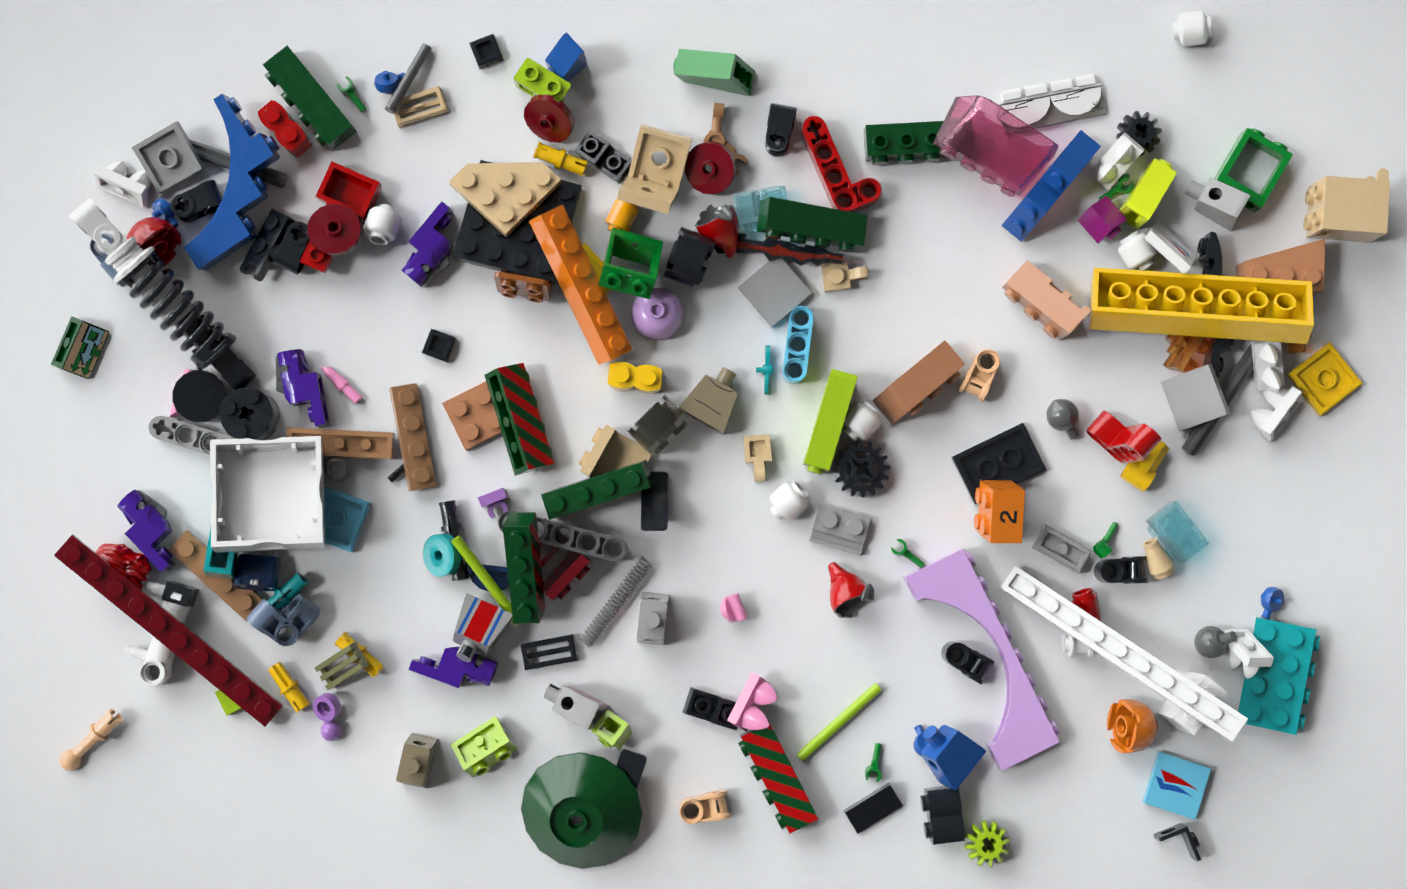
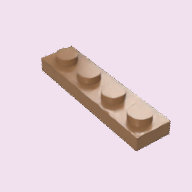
M417 383L390 387L389 392L408 491L436 487V481Z
M287 427V437L321 436L323 456L393 460L395 433Z
M186 530L169 549L172 554L245 621H247L246 617L263 600L255 590L235 588L233 586L234 579L207 576L203 572L207 546L190 530Z

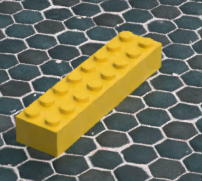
M1093 268L1090 285L1091 311L1089 312V329L1307 344L1314 326L1311 281Z

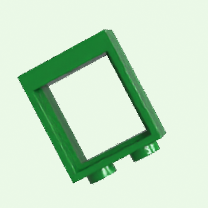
M1246 128L1238 136L1214 179L1249 194L1250 197L1245 208L1255 213L1265 204L1293 154L1287 151L1288 148L1284 144L1272 142L1265 138V134L1260 130ZM1246 142L1279 160L1260 194L1227 176Z
M612 227L598 286L650 300L657 279L663 241ZM612 256L649 266L648 274L612 265Z

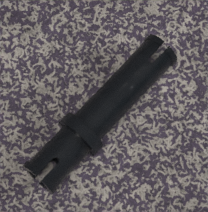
M456 501L440 502L439 506L443 523L441 532L449 534L454 538L459 535L461 536L460 529H462V524L458 522ZM462 555L458 570L452 574V581L469 578L466 562Z

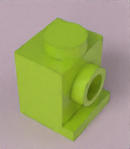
M608 709L591 730L592 733L599 737L598 740L604 746L610 749L615 747L619 751L632 734L629 724Z

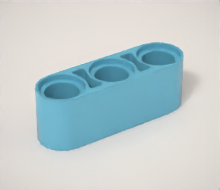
M805 306L794 308L788 320L782 376L790 384L800 383L807 373L813 313ZM798 313H803L807 316L808 323L803 326L797 325L794 321V316ZM794 339H800L804 342L805 349L801 352H796L791 348L790 342ZM790 365H798L802 370V374L798 378H792L788 375L787 368Z

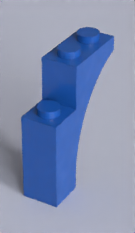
M1080 130L1001 226L1022 242L1083 170L1101 145Z

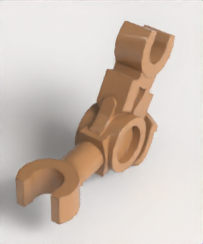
M714 102L712 126L709 133L705 136L704 142L713 141L723 144L732 152L735 161L740 160L746 165L748 163L747 158L744 155L735 154L736 149L725 139L723 132H721L725 104Z

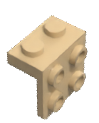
M605 425L603 429L598 428L593 436L592 442L595 445L591 452L585 451L579 462V465L582 466L580 472L588 477H593L645 459L648 463L652 453L648 448L618 433L614 428Z

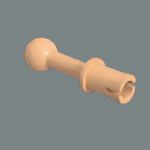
M109 709L96 724H91L89 727L91 733L74 750L70 749L62 753L60 756L61 767L67 771L79 768L82 763V756L98 740L106 741L108 734L123 721L122 716L118 713L114 717L113 714L116 711Z

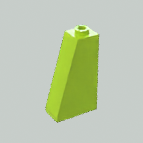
M831 369L828 374L802 464L808 466L807 471L822 475L823 471L828 472L830 470L858 376Z

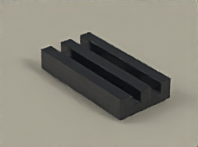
M573 634L520 644L525 670L578 660ZM563 641H568L569 646L527 653V648ZM570 651L571 654L569 657L529 664L530 658Z

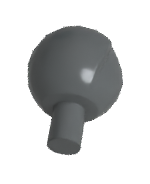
M1067 399L1053 400L1046 411L1048 424L1058 431H1066L1070 440L1076 439L1079 436L1075 427L1079 417L1076 405Z
M1206 626L1197 632L1194 645L1198 653L1203 657L1216 658L1225 652L1228 643L1237 641V635L1234 631L1224 633L1218 627Z

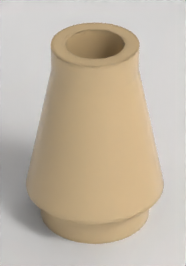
M1151 538L1145 541L1142 545L1146 554L1149 574L1153 575L1157 580L1172 575L1175 571L1173 568L1174 562L1160 545L1158 539Z

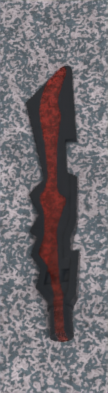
M738 234L736 253H763L768 261L782 259L787 264L794 262L800 266L809 263L817 267L825 263L843 264L844 254L831 253L824 248L808 244L802 247L788 241L766 238L764 241L746 239L747 234ZM716 245L714 246L718 254H725L721 248Z

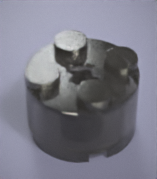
M665 394L660 398L664 402L663 404L655 403L634 424L637 429L630 428L627 431L649 454L652 452L659 454L669 444L666 439L671 434L674 436L678 435L688 425L685 421L687 416Z

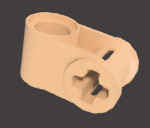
M990 349L977 353L958 391L961 393L963 391L968 392L983 402L1000 363L998 354ZM982 355H988L992 358L993 364L990 369H985L980 365Z
M727 790L711 791L702 795L684 798L679 804L681 819L688 824L730 818L731 813L728 812L725 798ZM716 800H718L719 811H717ZM692 803L698 806V813L695 816L688 817L683 813L687 804Z

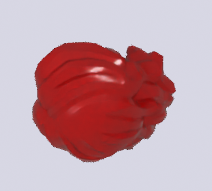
M105 543L99 546L96 551L97 554L140 589L143 588L140 581H146V575H149V571H152L151 566L148 564L149 559L144 554L133 552L125 544Z

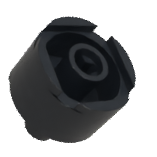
M681 227L678 232L680 235L677 241L675 240L666 265V269L669 270L664 272L663 277L694 287L695 284L699 286L706 272V267L702 266L704 260L708 261V258L711 257L715 242H712L711 238L698 232Z
M245 387L234 390L221 402L219 408L220 421L223 428L230 436L236 439L266 440L274 434L280 419V410L276 401L268 394L255 388ZM249 410L254 411L251 415L252 420L246 419Z

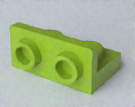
M530 58L525 59L513 78L516 87L530 96L550 95L557 102L561 100L565 103L564 97L571 88L569 82Z
M496 716L450 744L463 770L472 778L485 774L491 766L497 762L507 760L517 750L516 745L510 740L502 723Z

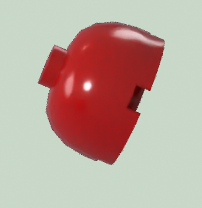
M148 217L138 221L132 226L126 238L129 239L134 236L137 240L136 244L143 250L152 246L156 254L163 259V266L167 265L177 253L173 250L177 244L180 246L182 242L181 234L166 220L157 217Z

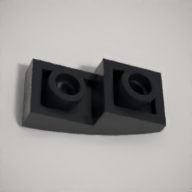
M591 130L588 131L575 149L578 155L618 184H621L629 173L632 159L612 147L608 141Z
M1209 232L1204 238H1200L1197 246V253L1200 254L1199 262L1208 263V266L1204 267L1202 274L1222 276L1220 243L1217 234Z
M1211 338L1208 344L1203 366L1212 363L1217 378L1220 377L1224 367L1223 358L1220 357V353L1230 351L1234 339Z
M690 687L682 711L684 714L736 731L738 728L727 721L736 704L735 701Z

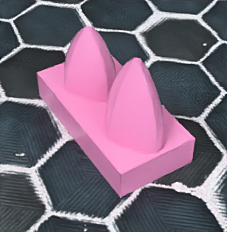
M751 672L727 721L746 732L748 729L760 730L769 727L768 720L759 707L760 705H767L777 701L775 690L771 684L761 676Z

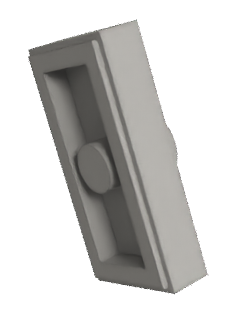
M1046 524L1032 546L1033 549L1077 574H1080L1092 552L1091 549Z

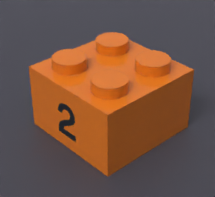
M980 480V488H976L975 500L979 504L978 514L974 516L975 530L989 543H1022L1025 490L1012 481Z

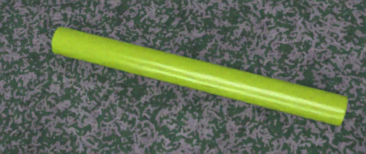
M460 535L451 541L493 598L503 610L512 613L511 602Z
M874 683L796 753L797 756L804 762L873 700L882 689Z

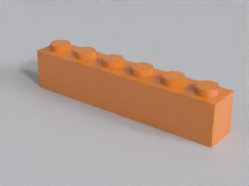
M560 205L530 220L529 223L598 365L612 361L633 350L603 287L598 286L599 279L564 206Z

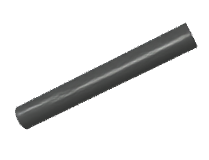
M423 43L386 105L385 110L394 114L432 50L427 44Z

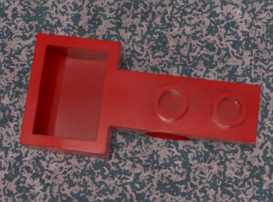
M331 161L315 197L319 201L326 203V205L341 204L346 206L358 218L366 220L368 210L373 208L378 200L382 185L374 179ZM331 226L329 230L335 232L339 227ZM309 240L300 263L326 274L334 256L319 253Z

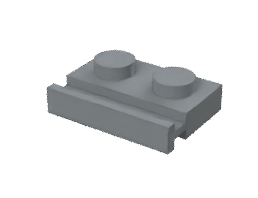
M819 504L809 541L861 555L871 518Z

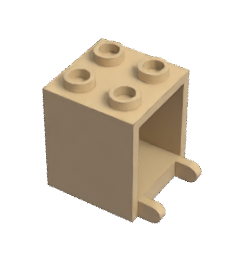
M1385 168L1378 170L1376 179L1373 176H1368L1365 179L1325 176L1309 186L1305 193L1308 214L1305 215L1303 228L1307 230L1306 238L1369 243L1387 234L1390 194L1388 170Z

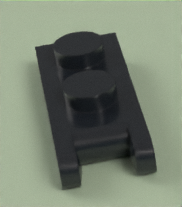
M271 209L240 266V272L247 275L255 267L256 270L253 278L257 281H262L272 265L274 254L281 244L287 228L295 220Z

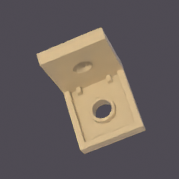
M641 124L628 177L619 189L617 200L669 214L678 196L693 138ZM656 151L664 152L667 156V162L663 164L657 163L653 158V153Z

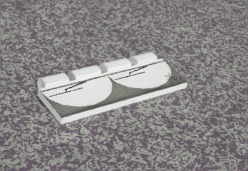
M1094 74L1075 77V88L1072 86L1071 78L1049 82V93H1047L1045 83L1024 87L1025 97L1023 98L1021 97L1020 88L1001 91L1002 102L997 104L1003 134L1106 114L1101 83H1096Z

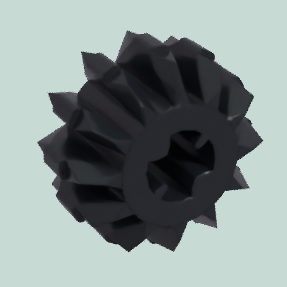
M1135 111L1132 117L1126 115L1123 118L1124 123L1118 124L1117 129L1121 132L1116 135V139H1119L1125 132L1147 152L1151 153L1154 150V145H1158L1161 141L1156 135L1160 134L1162 129L1154 127L1158 119L1148 120L1149 112H1146L1141 118L1139 111ZM1140 130L1143 135L1138 138L1134 133ZM1145 150L1140 154L1139 157L1145 154Z

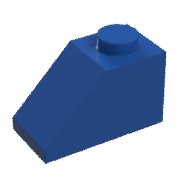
M567 32L562 35L545 59L547 69L567 82L587 66L584 51Z

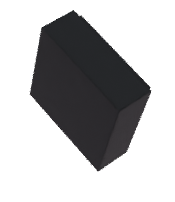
M494 34L469 43L479 69L504 60Z
M431 328L422 353L447 363L457 338Z

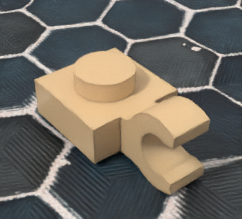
M843 262L842 265H821L825 293L851 289L850 281L868 279L867 266L848 270L847 262Z
M770 434L743 436L745 464L753 463L754 481L763 482L766 480L764 462H772Z

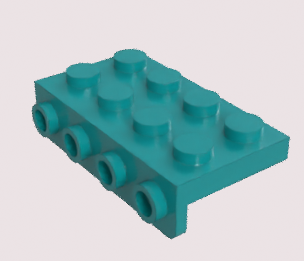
M1256 617L1253 636L1267 649L1274 659L1271 667H1260L1253 677L1248 679L1244 677L1238 712L1248 718L1247 725L1297 735V730L1303 731L1306 715L1301 714L1302 703L1308 704L1311 691L1310 688L1305 687L1307 677L1313 678L1316 662L1311 661L1312 651L1318 652L1321 636L1316 635L1317 629Z

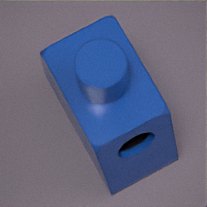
M932 725L926 728L923 733V737L928 743L921 752L922 757L938 782L955 791L987 752L963 733L947 725H942L939 729Z

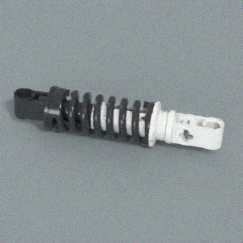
M90 198L69 215L85 234H88L108 255L104 262L108 266L112 265L118 272L113 281L121 287H134L129 293L131 298L135 299L140 295L144 297L140 302V307L142 309H147L150 306L154 308L150 313V318L156 320L161 317L164 320L160 324L161 330L165 331L175 325L177 329L170 335V339L177 341L183 335L187 338L180 346L181 351L186 352L192 346L196 347L192 350L193 355L190 357V360L197 366L196 368L199 371L212 365L233 390L245 388L257 377L242 359H239L230 349L237 336L229 332L223 334L224 324L222 322L212 323L214 314L211 311L201 314L204 309V303L202 301L191 302L194 298L192 290H186L181 293L184 282L180 279L171 282L174 276L172 269L161 271L164 261L156 254L152 246L143 250L136 244L137 240L134 236L126 239ZM102 230L107 232L110 230L114 231L115 234L112 237L115 241L111 244L108 241L102 243L100 241L102 238L100 232Z

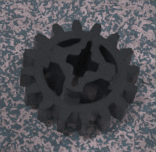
M858 440L857 447L848 443L847 452L843 449L838 451L842 458L834 459V462L839 465L838 468L832 469L833 473H839L835 483L842 482L844 484L841 491L849 488L851 490V497L856 492H859L860 497L865 498L866 491H869L873 496L875 495V487L879 489L884 488L881 480H889V476L884 474V471L891 468L883 463L888 456L879 455L881 447L873 450L872 442H869L866 447L863 446L861 440ZM855 452L869 453L865 458H857L853 455ZM877 461L879 467L878 476L873 472V463ZM845 462L850 468V475L847 478L844 474ZM856 463L858 465L863 463L867 465L865 468L867 475L863 473L860 475L856 474ZM859 480H865L871 485L858 487L854 484Z

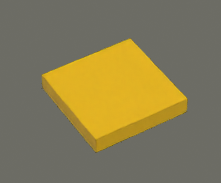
M1330 342L1326 343L1286 374L1294 386L1302 392V396L1318 416L1323 415L1363 384Z

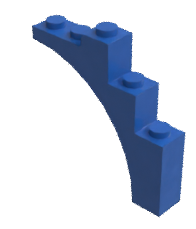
M220 94L213 100L223 118L229 138L230 168L223 199L213 218L199 235L184 246V249L199 270L209 269L257 237L254 231L256 228L254 222L248 215L244 216L246 212L269 198L265 191L268 189L266 183L256 174L281 158L277 152L280 148L273 137H267V135L262 133L254 136L256 129L248 119L244 120L240 114L242 108L234 97L230 98L224 94Z

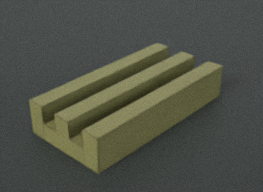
M354 642L316 666L315 670L316 672L321 671L322 676L320 678L322 681L326 680L328 684L325 687L327 690H330L369 664L357 643ZM350 651L354 653V655L336 667L328 670L327 666ZM358 660L359 664L334 680L332 675Z

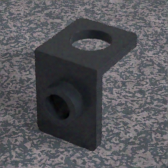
M1179 823L1153 834L1154 838L1160 842L1181 834L1191 858L1197 862L1201 860L1197 847L1200 846L1195 833L1189 831L1188 826Z

